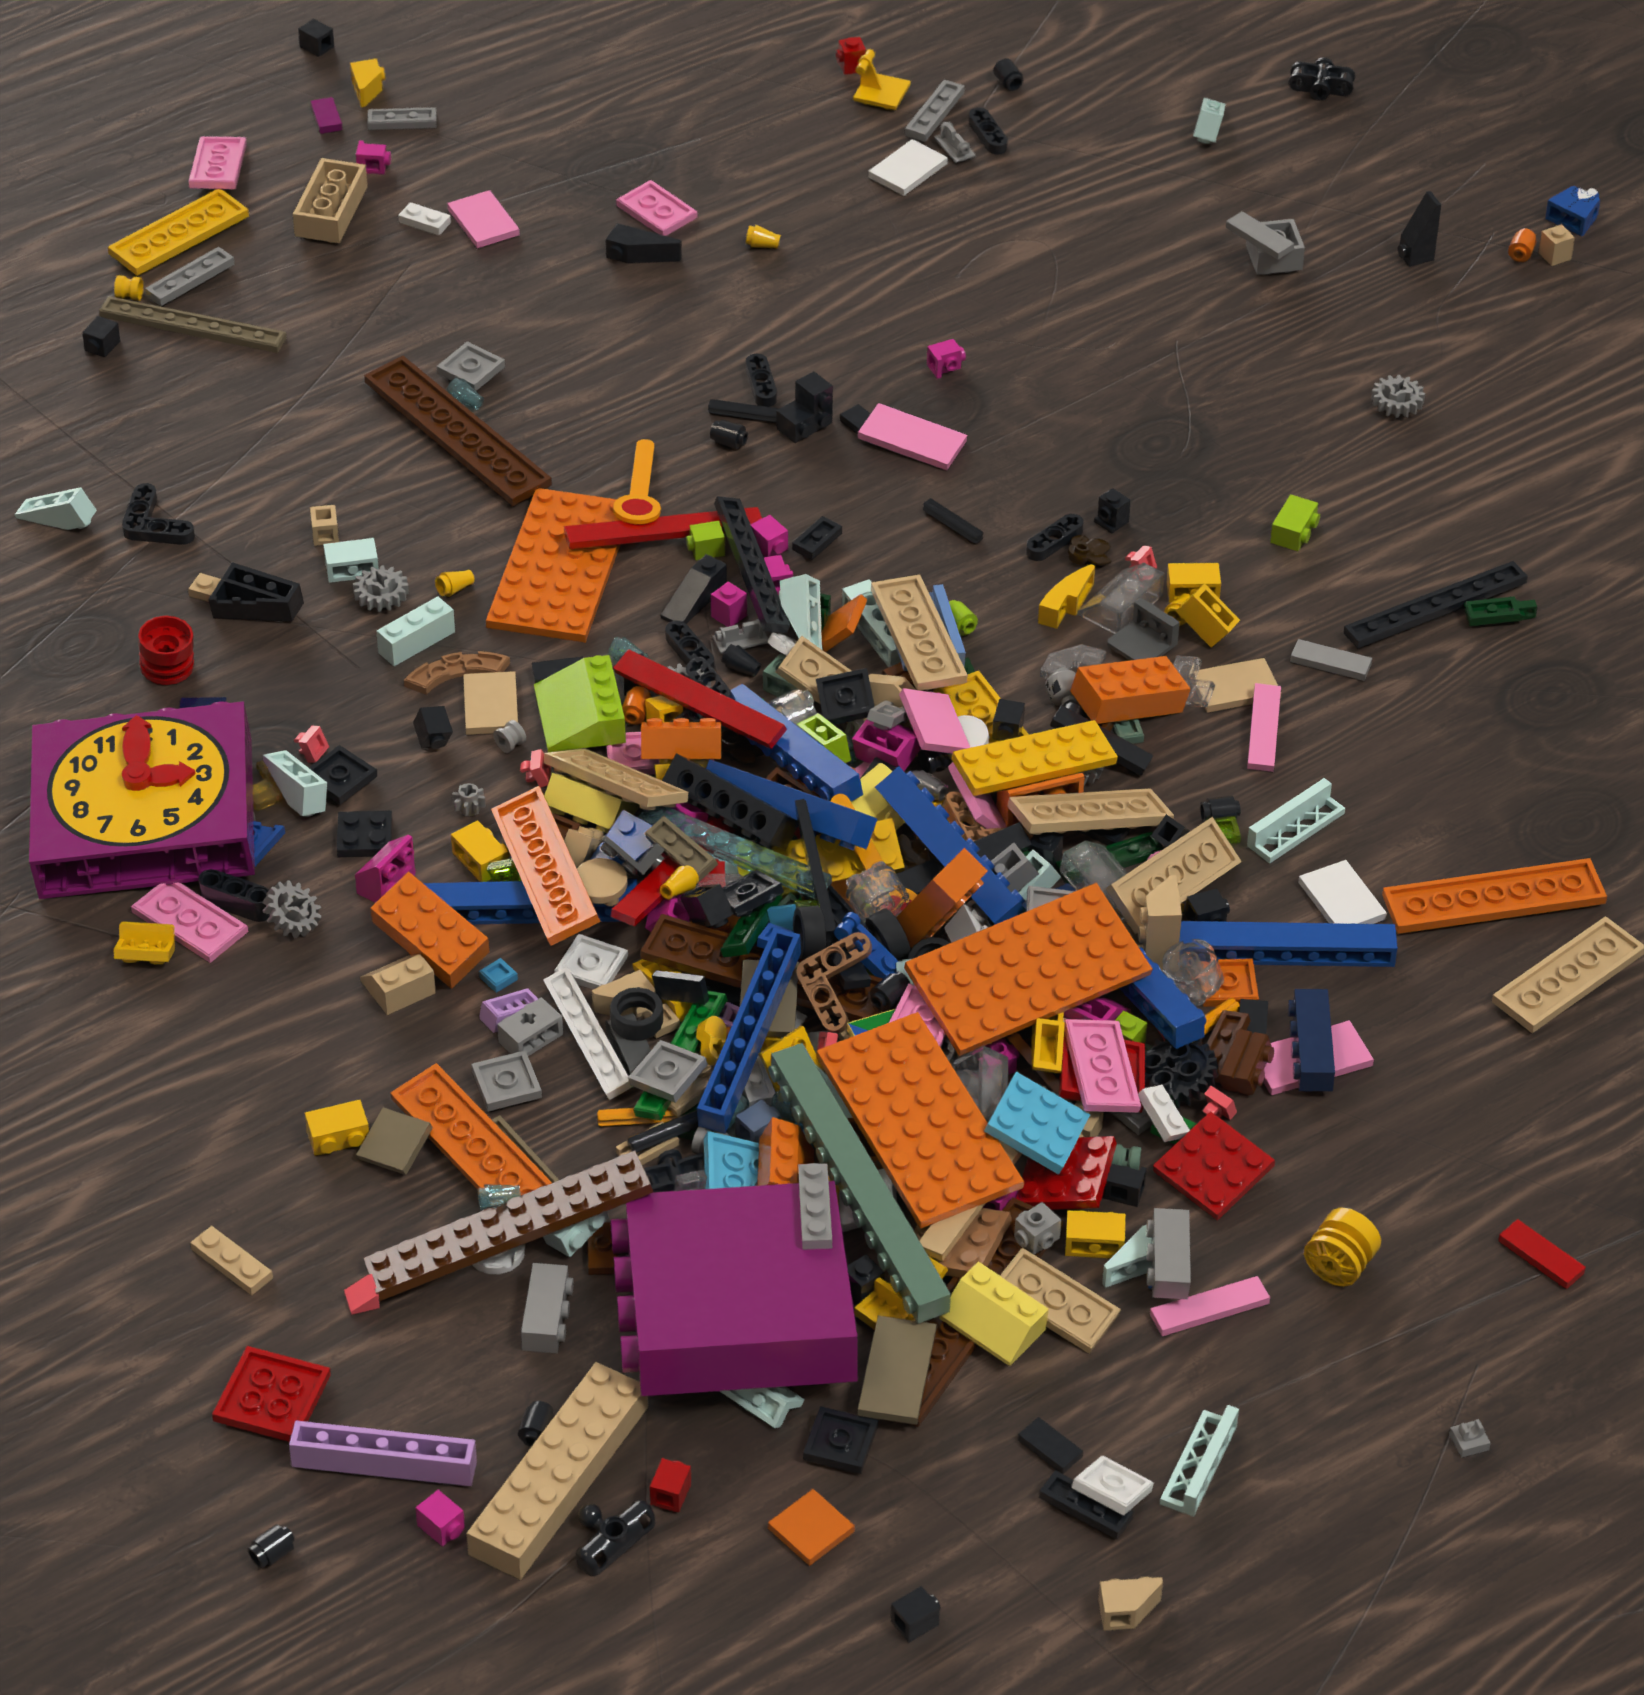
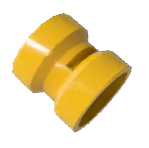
M118 275L114 286L115 297L121 299L130 297L134 301H140L143 295V279L141 277H133L130 280L126 276Z

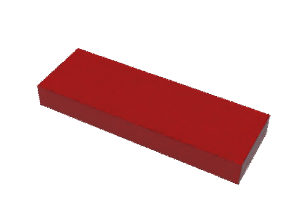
M1519 1219L1499 1234L1498 1241L1565 1289H1568L1585 1274L1586 1267Z

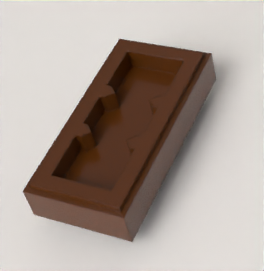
M604 1222L588 1239L589 1275L615 1274L614 1257H618V1254H613L611 1222Z

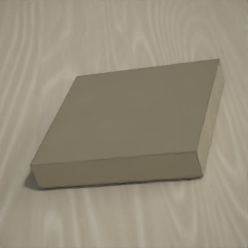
M383 1107L356 1156L359 1160L407 1175L433 1127L430 1122Z

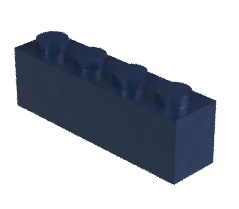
M1294 989L1293 1000H1288V1017H1293V1021H1290L1289 1033L1290 1037H1295V1042L1291 1043V1058H1296L1297 1063H1293V1079H1298L1299 1091H1333L1335 1064L1328 989Z

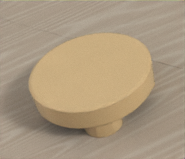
M597 858L588 860L577 867L592 903H604L606 906H614L619 902V898L625 893L628 886L627 872L621 864L610 859Z

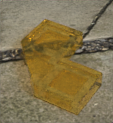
M263 760L256 762V769L264 780L253 785V806L257 811L278 803L283 798V794Z

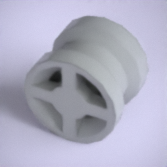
M510 720L505 724L504 728H498L493 733L497 746L506 753L514 750L515 745H521L526 741L525 731L514 720Z

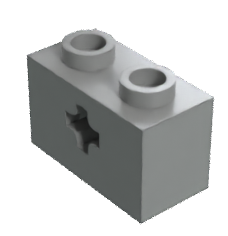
M542 997L527 1004L523 1009L510 1017L504 1018L497 1024L498 1041L510 1054L526 1050L529 1056L563 1035L562 1015Z

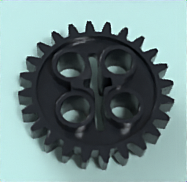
M1156 1038L1155 1045L1153 1046L1145 1043V1088L1163 1085L1177 1109L1180 1108L1181 1102L1191 1105L1190 1099L1192 1098L1200 1101V1093H1205L1209 1089L1208 1086H1215L1214 1078H1218L1217 1069L1219 1067L1214 1050H1210L1208 1043L1202 1045L1201 1039H1198L1177 1049L1166 1038L1163 1042Z

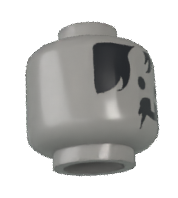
M1058 668L1049 674L1045 684L1050 700L1054 705L1064 706L1067 703H1077V700L1070 692L1076 675L1074 671L1067 668Z

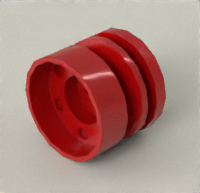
M166 615L154 617L146 621L141 626L138 634L141 673L147 680L162 685L177 684L186 680L194 668V641L191 626L178 617Z

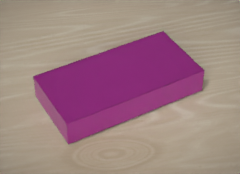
M333 97L310 101L320 134L342 130V122Z

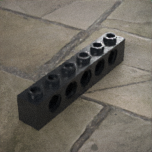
M677 753L662 779L663 782L689 792L687 802L699 809H701L702 805L705 806L704 812L717 819L721 815L724 817V824L736 830L738 826L742 827L740 833L753 840L756 837L761 838L759 844L770 850H774L775 846L786 850L798 828V822L793 817Z

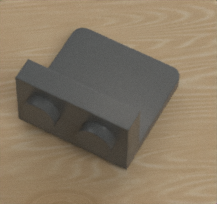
M1139 598L1134 602L1133 621L1108 639L1107 645L1128 660L1160 657L1178 645L1180 622L1143 598Z
M606 835L602 836L599 840L603 844L600 849L609 857L614 858L617 856L623 861L621 865L632 876L636 874L639 876L644 875L648 869L651 871L655 870L664 859L661 855L664 849L657 843L652 844L637 862Z

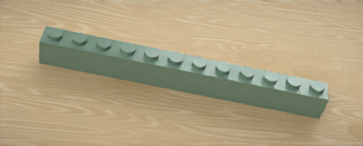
M803 1043L771 1053V1066L768 1067L772 1081L774 1083L778 1082L785 1103L789 1102L792 1107L795 1121L803 1125L805 1137L809 1144H814L819 1162L827 1164L830 1181H835V1185L839 1187L844 1205L846 1207L850 1206L856 1226L858 1228L862 1227L864 1230L867 1245L870 1249H875L881 1269L883 1271L887 1270L890 1275L893 1290L896 1293L900 1292L906 1312L912 1314L918 1324L950 1312L951 1294Z

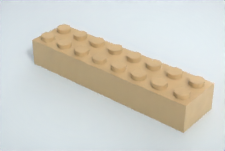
M595 1362L467 1532L468 1555L519 1580L523 1578L647 1410L648 1396H641L639 1381Z

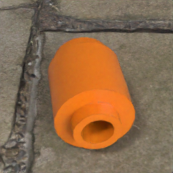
M1521 229L1515 233L1508 249L1509 256L1513 260L1525 262L1530 259L1537 242L1534 232L1530 229Z
M636 686L627 692L622 705L627 723L637 725L645 720V699L651 698V694L646 688Z

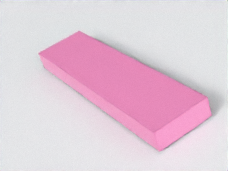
M1255 683L1247 769L1270 772L1274 770L1281 686Z
M1256 1276L1190 1296L1188 1299H1180L1151 1308L1150 1316L1161 1336H1166L1269 1304L1270 1296L1259 1277Z

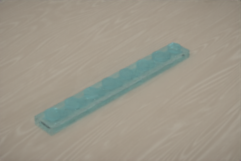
M656 806L655 810L644 809L638 816V818L652 826L665 816L711 856L749 872L757 869L777 880L783 886L815 899L808 865L669 807ZM823 872L826 888H828L832 883V877L830 874Z

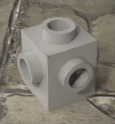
M1041 1202L1029 1211H1023L1015 1219L1014 1238L1021 1247H1025L1030 1253L1036 1254L1042 1249H1048L1060 1238L1061 1219Z

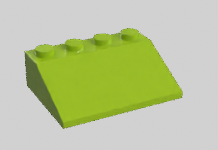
M610 655L583 658L534 684L548 752L626 743L625 717Z

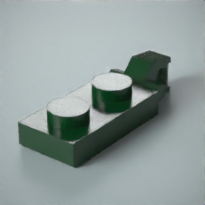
M1515 596L1466 601L1464 603V611L1469 626L1536 618L1537 604L1535 600L1520 601L1516 600Z

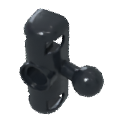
M635 1500L628 1509H624L617 1516H610L605 1520L602 1519V1512L599 1506L594 1503L583 1505L578 1512L580 1523L585 1527H594L598 1532L588 1540L583 1548L580 1547L576 1551L577 1566L589 1576L595 1577L622 1554L626 1553L629 1548L655 1526V1514L650 1505L643 1500ZM644 1514L650 1518V1524L645 1529H643L638 1520ZM602 1551L605 1554L606 1561L601 1567H598L594 1557Z

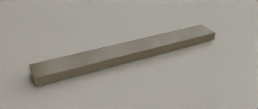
M111 296L107 297L99 310L100 317L274 353L279 352L287 339L286 332Z

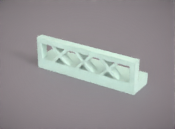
M1323 778L1250 826L1247 847L1268 863H1271L1345 814V807L1330 797L1332 783ZM1324 805H1327L1333 811L1330 813L1319 812V809ZM1303 819L1315 820V823L1312 825H1300V821ZM1284 832H1296V836L1293 838L1281 837V834ZM1274 844L1278 845V848L1269 852L1263 846Z
M785 1386L720 1391L774 1428L781 1427L789 1409L801 1407L805 1400Z
M1227 1405L1223 1416L1203 1410L1160 1498V1505L1194 1517L1237 1428L1238 1408ZM1206 1422L1218 1425L1213 1434L1208 1435L1205 1431L1204 1426ZM1206 1444L1207 1449L1204 1455L1197 1457L1193 1448ZM1195 1466L1197 1470L1193 1478L1186 1480L1182 1471ZM1181 1489L1186 1491L1184 1502L1170 1497L1172 1492Z

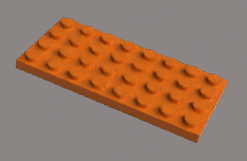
M541 488L535 490L488 613L486 628L586 643L620 544L569 549L564 535V526L621 521L613 512V505L617 499Z
M1097 883L906 961L904 969L959 1056L1032 1026L1036 1023L1037 1018L1048 1019L1151 975L1153 970Z
M918 1012L817 1050L816 1057L920 1229L1024 1187V1180L999 1140L984 1132L988 1124Z

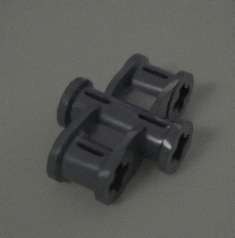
M1319 58L1315 63L1296 62L1290 70L1291 76L1288 81L1290 88L1295 91L1310 92L1311 97L1315 100H1325L1329 97V94L1348 96L1354 89V70L1349 67L1334 66V63L1329 58Z
M667 1150L657 1158L658 1165L643 1168L646 1175L650 1176L649 1182L653 1192L705 1189L704 1164H702L704 1153L682 1159V1155L678 1150Z

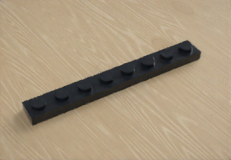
M717 496L714 503L763 631L787 633L790 623L781 606L778 593L741 500Z
M1511 561L1345 625L1344 635L1358 649L1464 608L1466 601L1484 600L1526 584L1528 575L1514 561Z

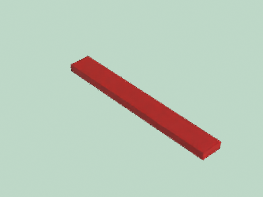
M758 507L744 508L750 524L762 519ZM717 511L661 516L655 521L646 524H631L621 520L564 526V535L569 549L686 538V536H690V525L719 521L724 534L725 531Z
M630 649L626 651L613 667L616 674L706 718L716 719V722H721V725L770 749L774 747L787 730L783 723Z
M711 816L690 838L711 855L737 830L724 824V819H717ZM667 857L612 908L611 917L635 927L665 899L660 893V886L668 880L679 865Z

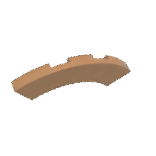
M478 651V654L462 655V652L444 655L438 661L430 664L424 663L416 668L404 679V687L427 695L439 684L453 678L462 677L464 674L504 672L510 665V657Z

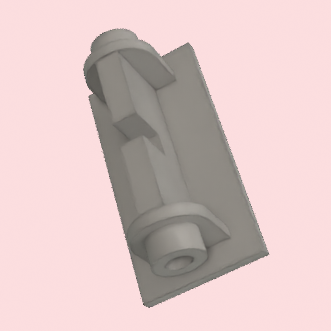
M943 122L940 126V134L934 136V138L954 162L957 163L976 157V154L970 149V144L956 133L953 124Z
M759 619L742 623V629H739L738 625L721 627L712 636L720 654H723L730 644L740 645L745 649L768 643V638L762 629Z

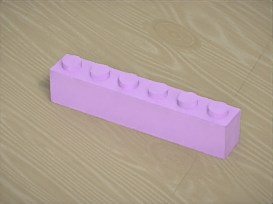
M295 1421L289 1444L292 1467L472 1486L477 1463L475 1440L304 1421Z

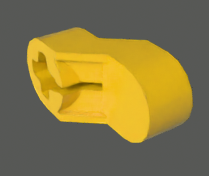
M711 1016L698 1025L696 1038L701 1042V1056L706 1057L707 1064L715 1066L726 1041L727 1034L724 1021L717 1016Z

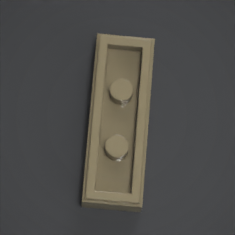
M665 816L644 833L650 842L659 844L664 849L663 853L677 865L693 867L698 873L699 882L718 865L715 858Z

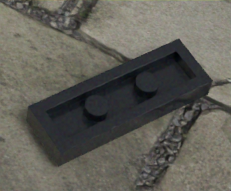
M1055 1470L1039 1490V1498L1118 1540L1133 1520L1134 1512L1130 1510L1125 1515H1122L1071 1488L1074 1480Z

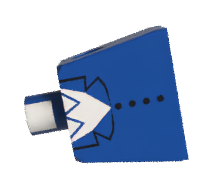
M1571 186L1548 200L1545 219L1557 225L1562 224L1567 230L1583 236L1598 216L1600 206L1599 194L1593 188L1584 191L1576 186Z

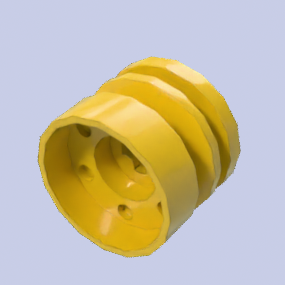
M1342 1207L1333 1209L1319 1226L1311 1240L1306 1244L1304 1257L1311 1270L1324 1281L1342 1287L1350 1286L1359 1278L1366 1265L1380 1249L1381 1237L1374 1224L1363 1214Z

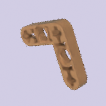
M953 791L946 795L942 807L950 815L948 817L950 824L955 820L965 833L962 837L965 841L970 837L974 842L1004 829H984L982 825L974 820L961 793ZM961 821L967 822L971 826H967L963 824ZM1023 828L1029 840H1031L1034 834L1029 833Z
M856 932L803 960L797 967V977L828 1032L842 1033L847 1028L848 1017L828 979L866 959L871 954L872 943L867 935ZM855 941L866 942L863 945L864 950L862 952H859L857 949L850 951L855 948ZM845 946L850 951L849 954L852 957L850 959H847V955L842 950ZM831 953L841 954L842 961L839 965L830 966L827 964V958ZM819 960L822 961L823 966L827 970L823 973L822 969L819 968L813 972V978L803 977L806 974L805 969L807 967H810L812 970L820 967L817 962ZM822 989L830 993L829 1000L823 1004L815 1001L816 993ZM832 1008L837 1017L842 1016L839 1019L840 1024L838 1026H834L833 1023L828 1025L831 1022V1017L827 1009Z

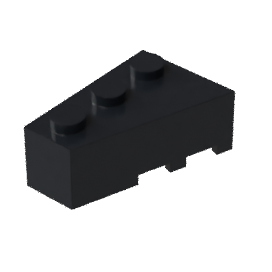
M233 562L208 599L214 619L293 621L304 604L299 583Z

